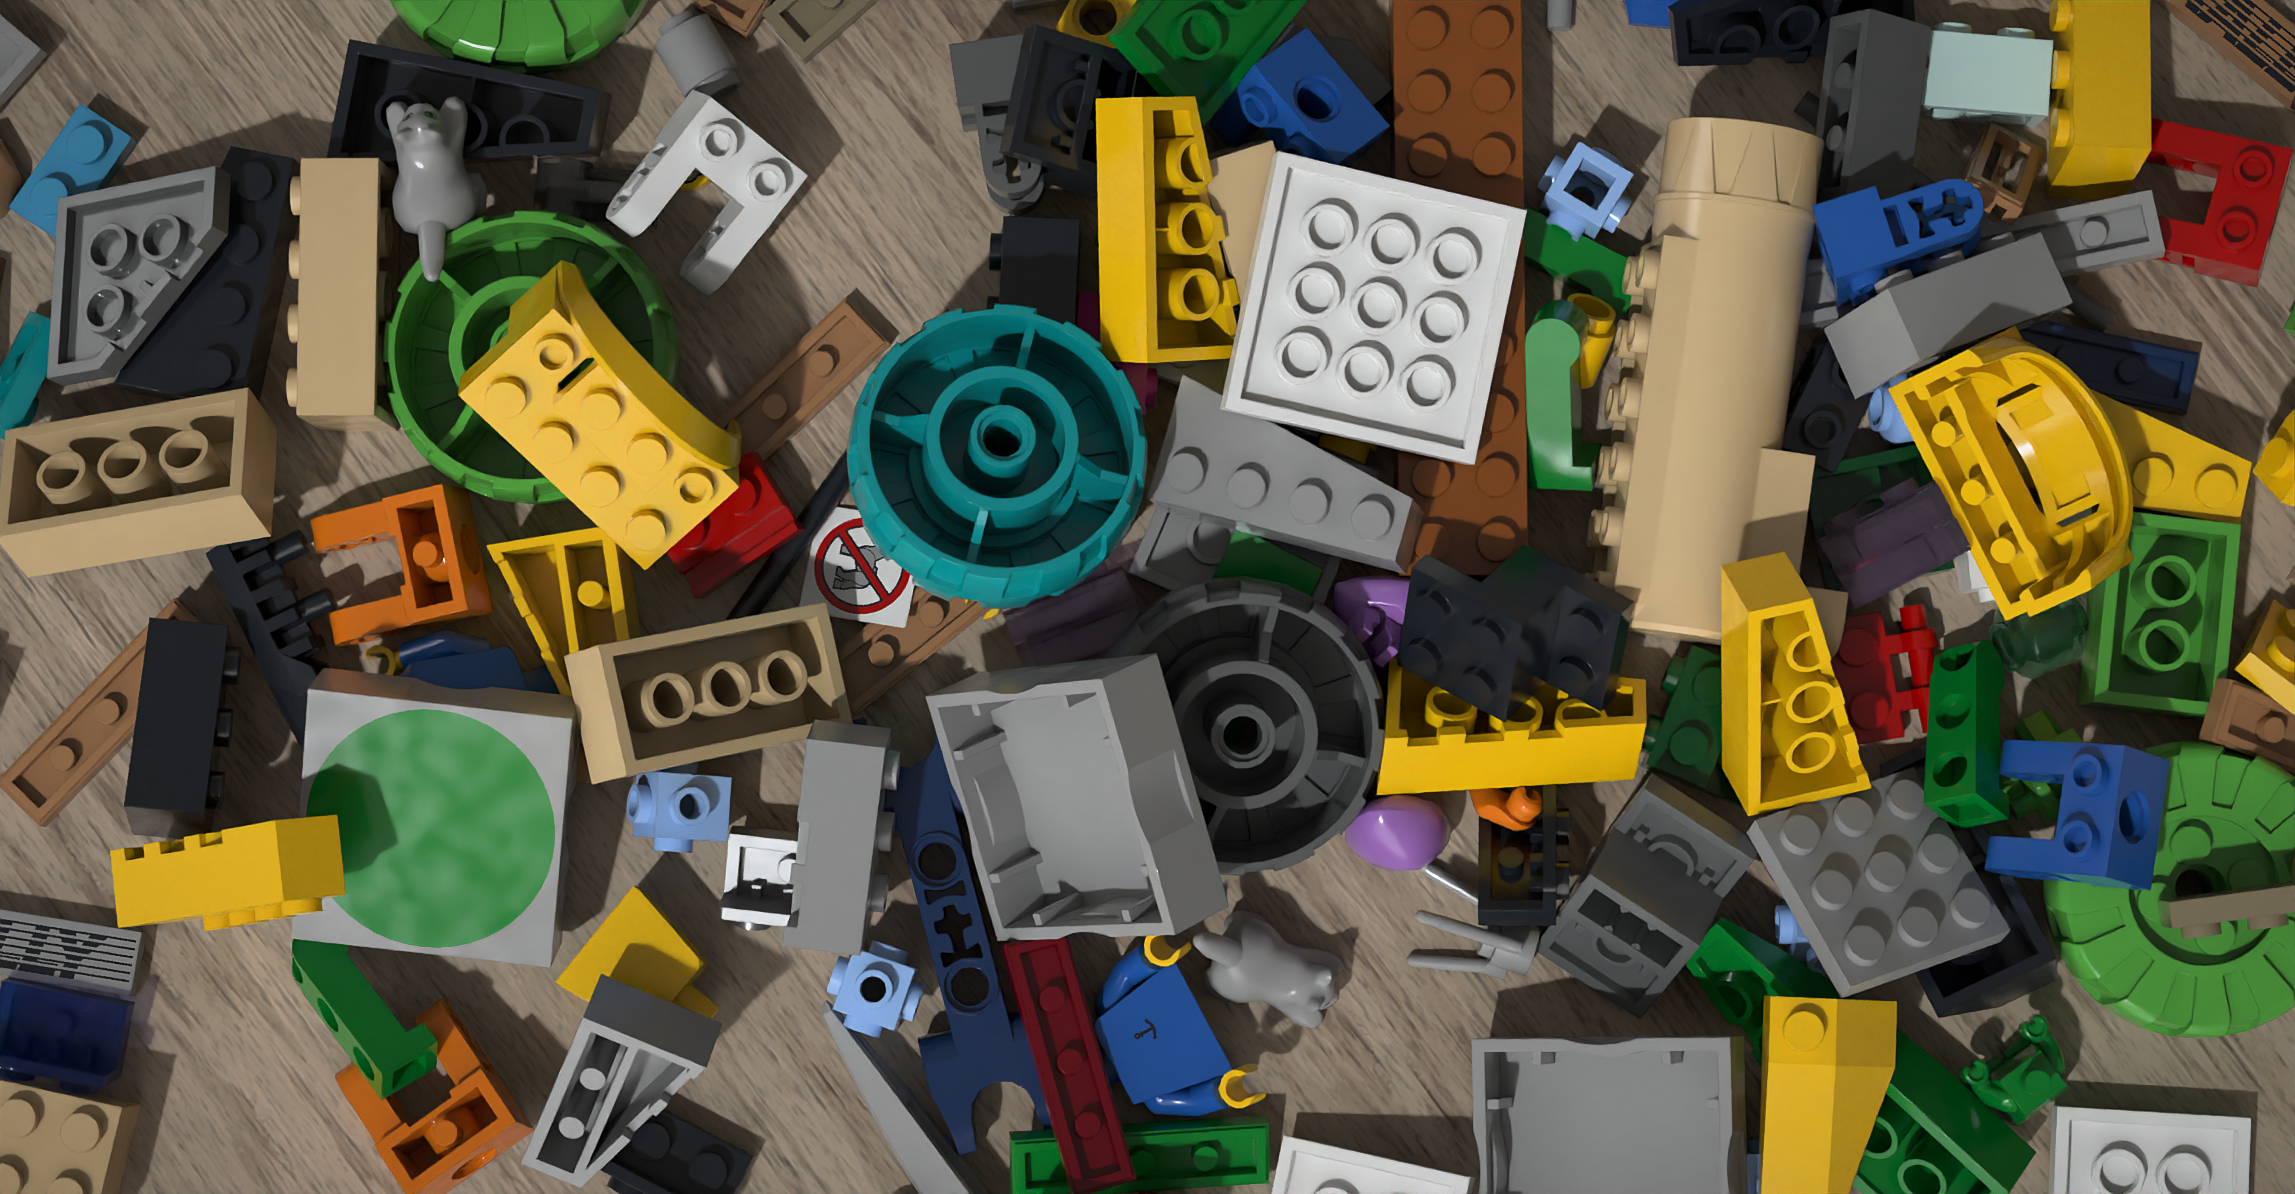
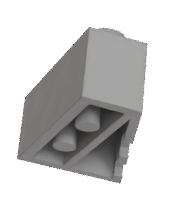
M2006 232L1975 247L1978 255L1965 260L1962 251L1958 250L1928 263L1925 266L1928 274L1914 278L1911 270L1906 269L1875 283L1874 287L1878 295L1824 328L1854 398L1857 399L1874 392L1879 386L1906 372H1909L1910 376L1931 367L1930 363L1962 352L2015 325L2018 331L2037 324L2072 304L2073 301L2042 233L2039 232L2015 241L2012 232Z
M814 719L806 741L797 815L799 831L796 863L791 864L789 884H793L791 915L787 926L784 925L782 947L860 956L873 913L885 912L889 874L878 873L880 851H891L895 825V813L884 812L886 789L897 790L901 765V751L890 750L892 728Z

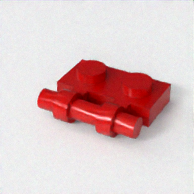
M1924 604L1899 608L1904 633L1886 636L1881 611L1845 617L1841 643L1836 655L1831 658L1830 663L1835 678L1841 687L1845 700L1844 708L1849 724L1854 730L1858 745L1905 737L1900 712L1918 709L1922 733H1927L1930 675L1933 673L1934 662L1932 648L1939 646L1935 628H1928ZM1908 653L1914 690L1897 693L1890 656Z

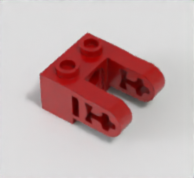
M2151 118V151L2145 162L2217 179L2204 225L2157 215L2165 254L2164 257L2154 260L2191 268L2197 274L2257 288L2289 176L2293 149Z

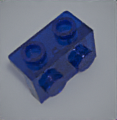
M9 976L2 980L0 987V1077L15 1081H33L37 1075L60 1080L59 1087L68 1092L78 1094L98 1093L99 1088L107 1087L122 1076L135 1002Z

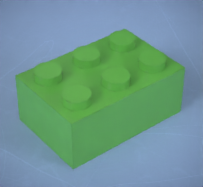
M2133 512L2128 547L2135 560L2088 591L2077 701L2078 707L2204 721L2216 679H2227L2241 524Z

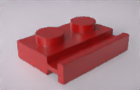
M749 452L741 457L739 463L740 487L667 551L680 575H684L692 590L690 591L695 599L705 598L806 530L803 524L795 518L789 508L791 506L758 452Z

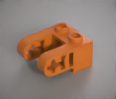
M439 484L382 498V501L326 514L310 520L316 553L346 551L396 539L406 584L400 586L401 595L331 612L329 619L335 646H350L494 613L468 489Z
M441 998L414 1017L417 1026L424 1022L437 1039V1058L456 1085L449 1091L452 1097L414 1123L395 1093L381 1100L353 1062L335 1074L340 1089L376 1143L374 1147L405 1194H446L535 1130L459 1015Z

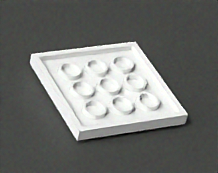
M1281 151L1273 153L1220 409L1464 465H1474L1527 210Z

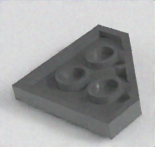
M217 166L58 198L47 379L62 386L116 377L228 236L231 174Z

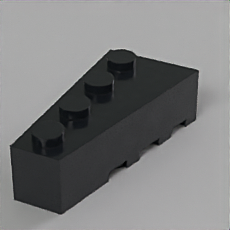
M349 39L327 158H379L387 167H398L396 148L387 123L386 108L392 102H403L408 107L413 104L428 103L440 111L445 100L454 96L464 102L468 113L463 147L464 164L600 157L612 98V95L596 88Z
M234 146L230 147L220 169L231 174L228 236L123 366L114 382L115 384L132 393L171 401L249 387L258 402L260 401L289 267L290 242L295 239L300 216L293 215L290 205L291 179L293 176H300L301 164L294 158Z

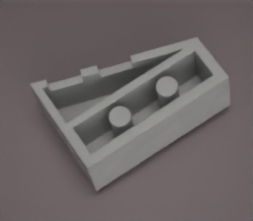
M601 974L539 1117L521 1164L582 1188L631 1141L633 1133L652 1115L657 1116L669 1104L672 1095L690 1078L694 1080L707 1068L722 1023Z

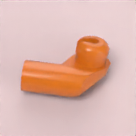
M1525 786L1516 787L1512 790L1511 794L1502 790V788L1469 790L1475 812L1480 817L1514 831L1525 830L1535 825L1537 821L1536 816L1543 809L1542 798L1533 788L1526 793Z

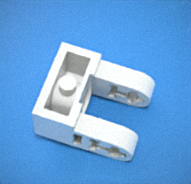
M692 89L655 137L656 144L615 195L607 209L606 218L630 237L634 238L640 235L654 221L694 169L713 181L724 190L722 195L730 201L689 252L679 273L682 278L707 296L715 292L728 279L808 175L712 97Z

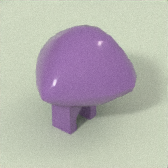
M1358 576L1335 585V614L1347 624L1355 634V638H1358L1375 670L1387 668L1388 661L1399 652L1410 577Z
M1376 776L1365 798L1366 804L1352 824L1345 830V841L1357 856L1376 867L1388 871L1422 869L1440 855L1449 843L1451 827L1448 818L1439 804L1412 796L1411 793L1377 795L1378 776Z

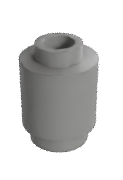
M687 10L673 16L660 26L658 30L662 37L655 43L654 48L685 99L693 89L712 97L719 103L739 89L742 85L736 73L739 69V64L708 14L694 17L691 10Z

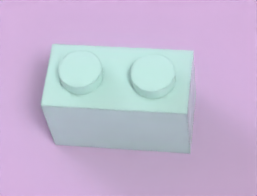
M1955 22L1935 24L1934 29L1930 31L1927 54L1929 56V64L1925 69L1920 117L1924 119L1986 124L1987 121H1992L1998 125L2035 128L2048 116L2053 40L2035 39V32L2024 28H2002L1997 30L1995 36L1972 34V26Z

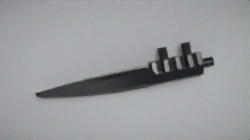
M299 529L273 542L270 540L273 538L271 533V537L218 545L205 554L260 669L304 753L308 688L323 668H330L328 663L312 658V656L323 650L322 648L326 644L321 634H315L310 623L338 609L335 597L325 587L300 600L298 599L295 590L299 589L294 577L288 578L283 565L310 552L308 541Z

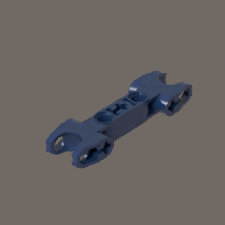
M864 717L852 720L853 724L868 726L867 720ZM936 734L935 746L927 759L912 767H900L897 790L886 789L884 812L895 813L893 837L901 836L951 1028L918 1037V1044L931 1096L949 1127L958 1154L961 1155L978 1149L976 1141L977 1132L974 1123V1102L981 1090L994 1082H1013L1025 1089L1035 1104L1038 1118L1043 1124L1044 1129H1052L1019 1010L1009 1013L959 823L960 819L966 817L951 784ZM937 843L948 845L956 855V866L953 873L943 880L930 879L921 868L923 852L929 846ZM955 905L959 914H970L972 918V926L963 929L966 949H970L979 943L983 957L962 958L947 967L943 953H954L957 950L951 934L939 933L937 922L945 920L947 918L946 908ZM968 967L981 970L989 981L987 997L977 1005L962 1003L956 997L953 989L956 975Z

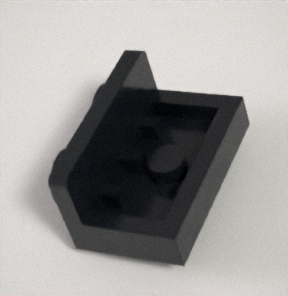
M1543 785V809L1536 816L1537 821L1535 825L1528 829L1514 831L1479 816L1478 925L1557 926L1556 900H1569V861H1556V847H1569V808H1556V785Z

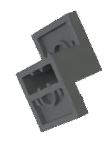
M1652 773L1594 849L1569 895V900H1566L1556 913L1557 926H1546L1539 936L1536 952L1641 1019L1700 947L1724 897L1752 864L1758 852L1748 835Z

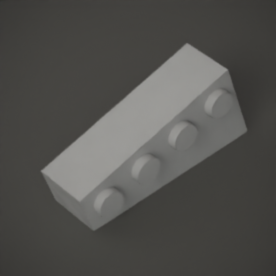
M1184 374L1182 375L1147 496L1152 503L1163 512L1407 574L1424 514L1413 498L1269 420L1221 410V394Z

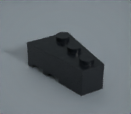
M149 617L124 809L133 835L184 839L186 836L212 832L214 810L222 809L225 790V772L218 771L220 747L229 748L233 728L234 710L225 708L227 684H238L242 648L231 646L229 625Z

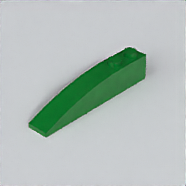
M1723 917L1707 931L1700 947L1685 964L1730 1025H1740L1754 1046L1751 1055L1761 1068L1764 996L1841 999L1830 979L1820 973L1811 971L1806 964L1782 949ZM1850 995V996H1847V997H1845V998H1842V999H1856V1000H1858V999L1855 998L1853 995ZM1896 1028L1895 1070L1852 1185L1862 1194H2009L2036 1154V1151L1942 1064Z

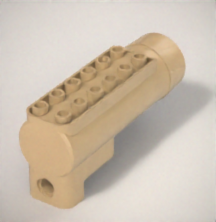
M1691 117L1668 122L1658 194L1653 197L1652 203L1654 215L1651 242L1638 248L1636 257H1628L1623 273L1622 292L1623 294L1631 295L1630 309L1628 310L1627 320H1619L1614 337V357L1622 358L1619 382H1612L1610 384L1605 401V420L1613 421L1610 446L1601 447L1597 462L1596 483L1604 485L1601 510L1593 509L1587 529V546L1595 548L1592 574H1583L1634 601L1628 633L1721 645V565L1785 551L1798 575L1800 573L1816 456L1782 451L1808 258L1815 228L1812 206L1816 205L1824 141L1813 134L1775 124L1729 118ZM1806 586L1813 598L1831 658H1833L1839 649L1843 635L1849 593Z

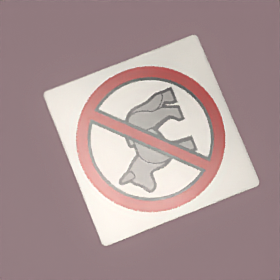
M835 507L813 538L799 607L826 602L829 616L905 628L914 590V584H912L913 576L894 560L886 561L863 528V520L859 510Z

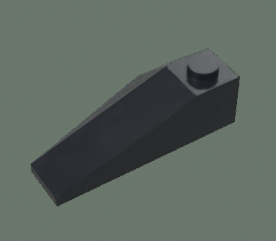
M1679 0L1668 6L1673 60L1678 66L1747 65L1754 58L1781 57L1786 63H1805L1809 56H1826L1831 17L1874 9L1915 22L1914 0Z
M1927 743L1879 765L1881 778L1914 767L1924 783ZM1947 822L2011 930L1999 943L1915 972L1938 1018L1998 1008L2058 980L2057 958L2013 877L1989 872L1984 869L1990 836L1984 824L1956 829Z

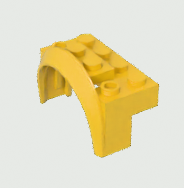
M561 260L510 307L508 334L460 377L458 395L644 570L648 569L740 487L739 463L741 461L742 433L738 422L733 418L728 423L726 430L722 429L672 387L633 347L604 313L587 288L581 270L575 264ZM586 358L595 359L563 390L558 386V383Z
M2016 325L1888 389L2005 621L2025 612L2031 617L2083 594L2135 560L2128 547L2133 518L2131 478L2123 449L2109 418L2085 383L2059 359L2024 341ZM2028 384L2038 385V387L1997 406L2000 398ZM1997 421L2006 431L2022 456L2037 488L2044 514L2036 506L1997 429ZM2099 504L2097 512L2065 527L2056 524Z

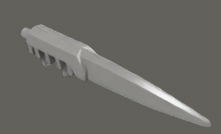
M826 1000L821 1008V1012L827 1028L873 1118L918 1194H990L963 1156L958 1154L956 1147L902 1080L858 1031L843 1026L845 1017L841 1012L833 1010L834 1005Z

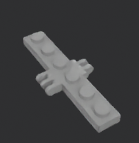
M2152 190L2021 216L2016 219L2013 226L2004 221L1991 223L1989 213L1983 211L1980 244L2010 231L2015 241L2041 232L2062 278L2164 257L2165 254ZM1954 196L1946 197L1945 204L1956 203ZM1920 205V211H1923V205ZM1962 243L1950 246L1951 250L1961 248ZM1928 254L1919 257L1920 262L1930 259ZM1822 258L1808 261L1798 332L1828 326L1854 310L1852 304L1837 307Z

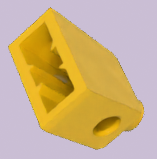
M633 885L555 981L565 990L587 1002L590 1001L598 979L603 974L711 1019L714 1018L720 1009L717 1004L692 985L705 970L709 962L649 892L641 886Z

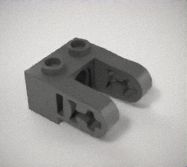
M1024 34L949 44L957 104L963 131L978 130L982 165L989 197L994 206L1005 214L1015 216L1027 214L1039 205L1044 195V183L1040 182L1042 166L1031 163V168H1028L1029 162L1018 159L1021 181L1008 183L1006 159L1003 154L999 153ZM1022 197H1024V198L1021 199V200H1011V199H1017V198H1022Z

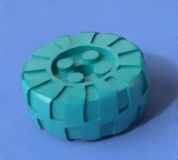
M995 303L994 309L965 313L963 307L944 312L925 321L919 332L910 336L901 344L896 342L869 375L853 411L847 443V469L850 491L863 520V528L886 561L894 560L913 576L912 584L928 593L951 602L953 597L978 601L983 609L1025 607L1030 601L1049 594L1057 597L1093 574L1116 547L1120 545L1130 528L1143 497L1148 464V442L1143 426L1142 407L1124 370H1116L1102 354L1103 345L1070 321L1061 324L1037 315V308ZM990 443L1000 448L1008 447L1014 454L1007 457L992 454L985 445Z

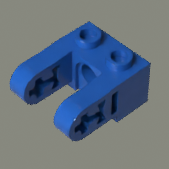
M1305 28L1254 64L1209 124L1227 147L1243 143L1258 129H1261L1270 140H1273L1278 150L1282 149L1285 153L1348 168L1365 155L1390 126L1308 28ZM1301 109L1305 110L1311 117L1306 115Z
M1946 179L1881 201L1876 186H1872L1812 206L1815 220V240L1838 308L1852 304L1853 308L1856 309L1878 295L1874 287L1875 283L1897 272L1910 269L1914 278L1928 274L1925 268L1928 263L1958 250L1962 251L1965 260L1974 257L1977 253L1975 247L1981 243L1983 200L1979 191L1971 183L1961 179ZM1954 196L1956 203L1943 204V199ZM1923 205V211L1915 213L1911 208ZM1920 228L1923 229V239L1919 238ZM1962 243L1961 248L1951 250L1950 246ZM1928 254L1929 260L1919 261V257Z
M2004 740L1999 766L2000 775L2024 781L2063 784L2055 840L1989 836L1984 869L1989 872L2020 878L2077 882L2101 887L2151 891L2169 760L2126 745Z

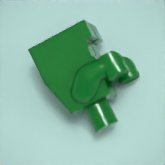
M2032 1014L2029 1017V1022L2023 1021L2019 1024L2018 1031L2021 1036L2000 1051L2004 1057L2003 1059L1994 1056L1985 1063L1983 1060L1974 1058L1970 1061V1066H1963L1959 1071L1961 1079L1971 1085L1973 1091L1985 1105L2000 1110L2010 1125L2018 1127L2070 1088L2061 1077L2065 1072V1061L2061 1046L2049 1031L2047 1020L2037 1014Z

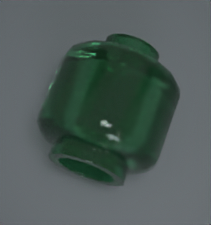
M2074 598L2031 617L2025 612L2005 621L1998 607L1994 614L1993 625L1988 631V640L1997 649L2005 670L2016 672L2024 678L2038 679L2072 664L2082 656L2086 644L2085 633L2089 629V621L2083 606Z

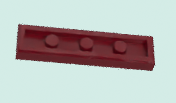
M1066 935L1060 939L1020 940L1003 945L1001 948L1070 1194H1091L1136 1181L1137 1178L1068 936Z

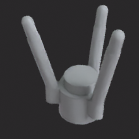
M1429 863L1418 870L1428 878L1478 906V890L1433 863ZM1419 910L1415 914L1418 922L1477 941L1476 953L1486 957V959L1410 954L1407 957V963L1412 967L1484 973L1503 980L1507 971L1525 976L1536 952L1540 928L1538 926L1483 925V928L1444 915Z

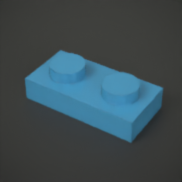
M80 103L11 202L9 208L55 238L58 198L107 188L138 142Z

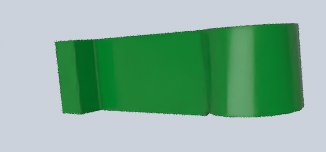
M1524 206V210H1527L1524 222L1525 264L1584 294L1603 300L1614 309L1616 317L1628 313L1631 295H1626L1622 292L1623 273L1628 258L1583 235L1576 242L1571 239L1572 235L1563 228L1554 224L1550 226L1545 223L1548 217Z
M1554 300L1541 306L1534 317V323L1526 334L1525 376L1529 488L1592 491L1596 483L1598 455L1602 443H1583L1580 353L1588 337L1590 326L1584 311L1573 302L1566 300Z
M1987 640L1939 650L1934 657L1933 673L1930 675L1923 804L1956 829L2009 819V795L1999 788V693L2004 688L2005 673L1997 649Z
M293 939L292 976L297 986L381 1100L436 1068L437 1039L424 1022L406 1032L348 956L349 945Z

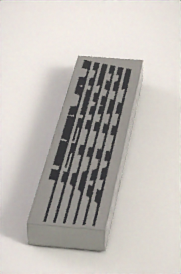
M0 908V975L136 996L147 932Z

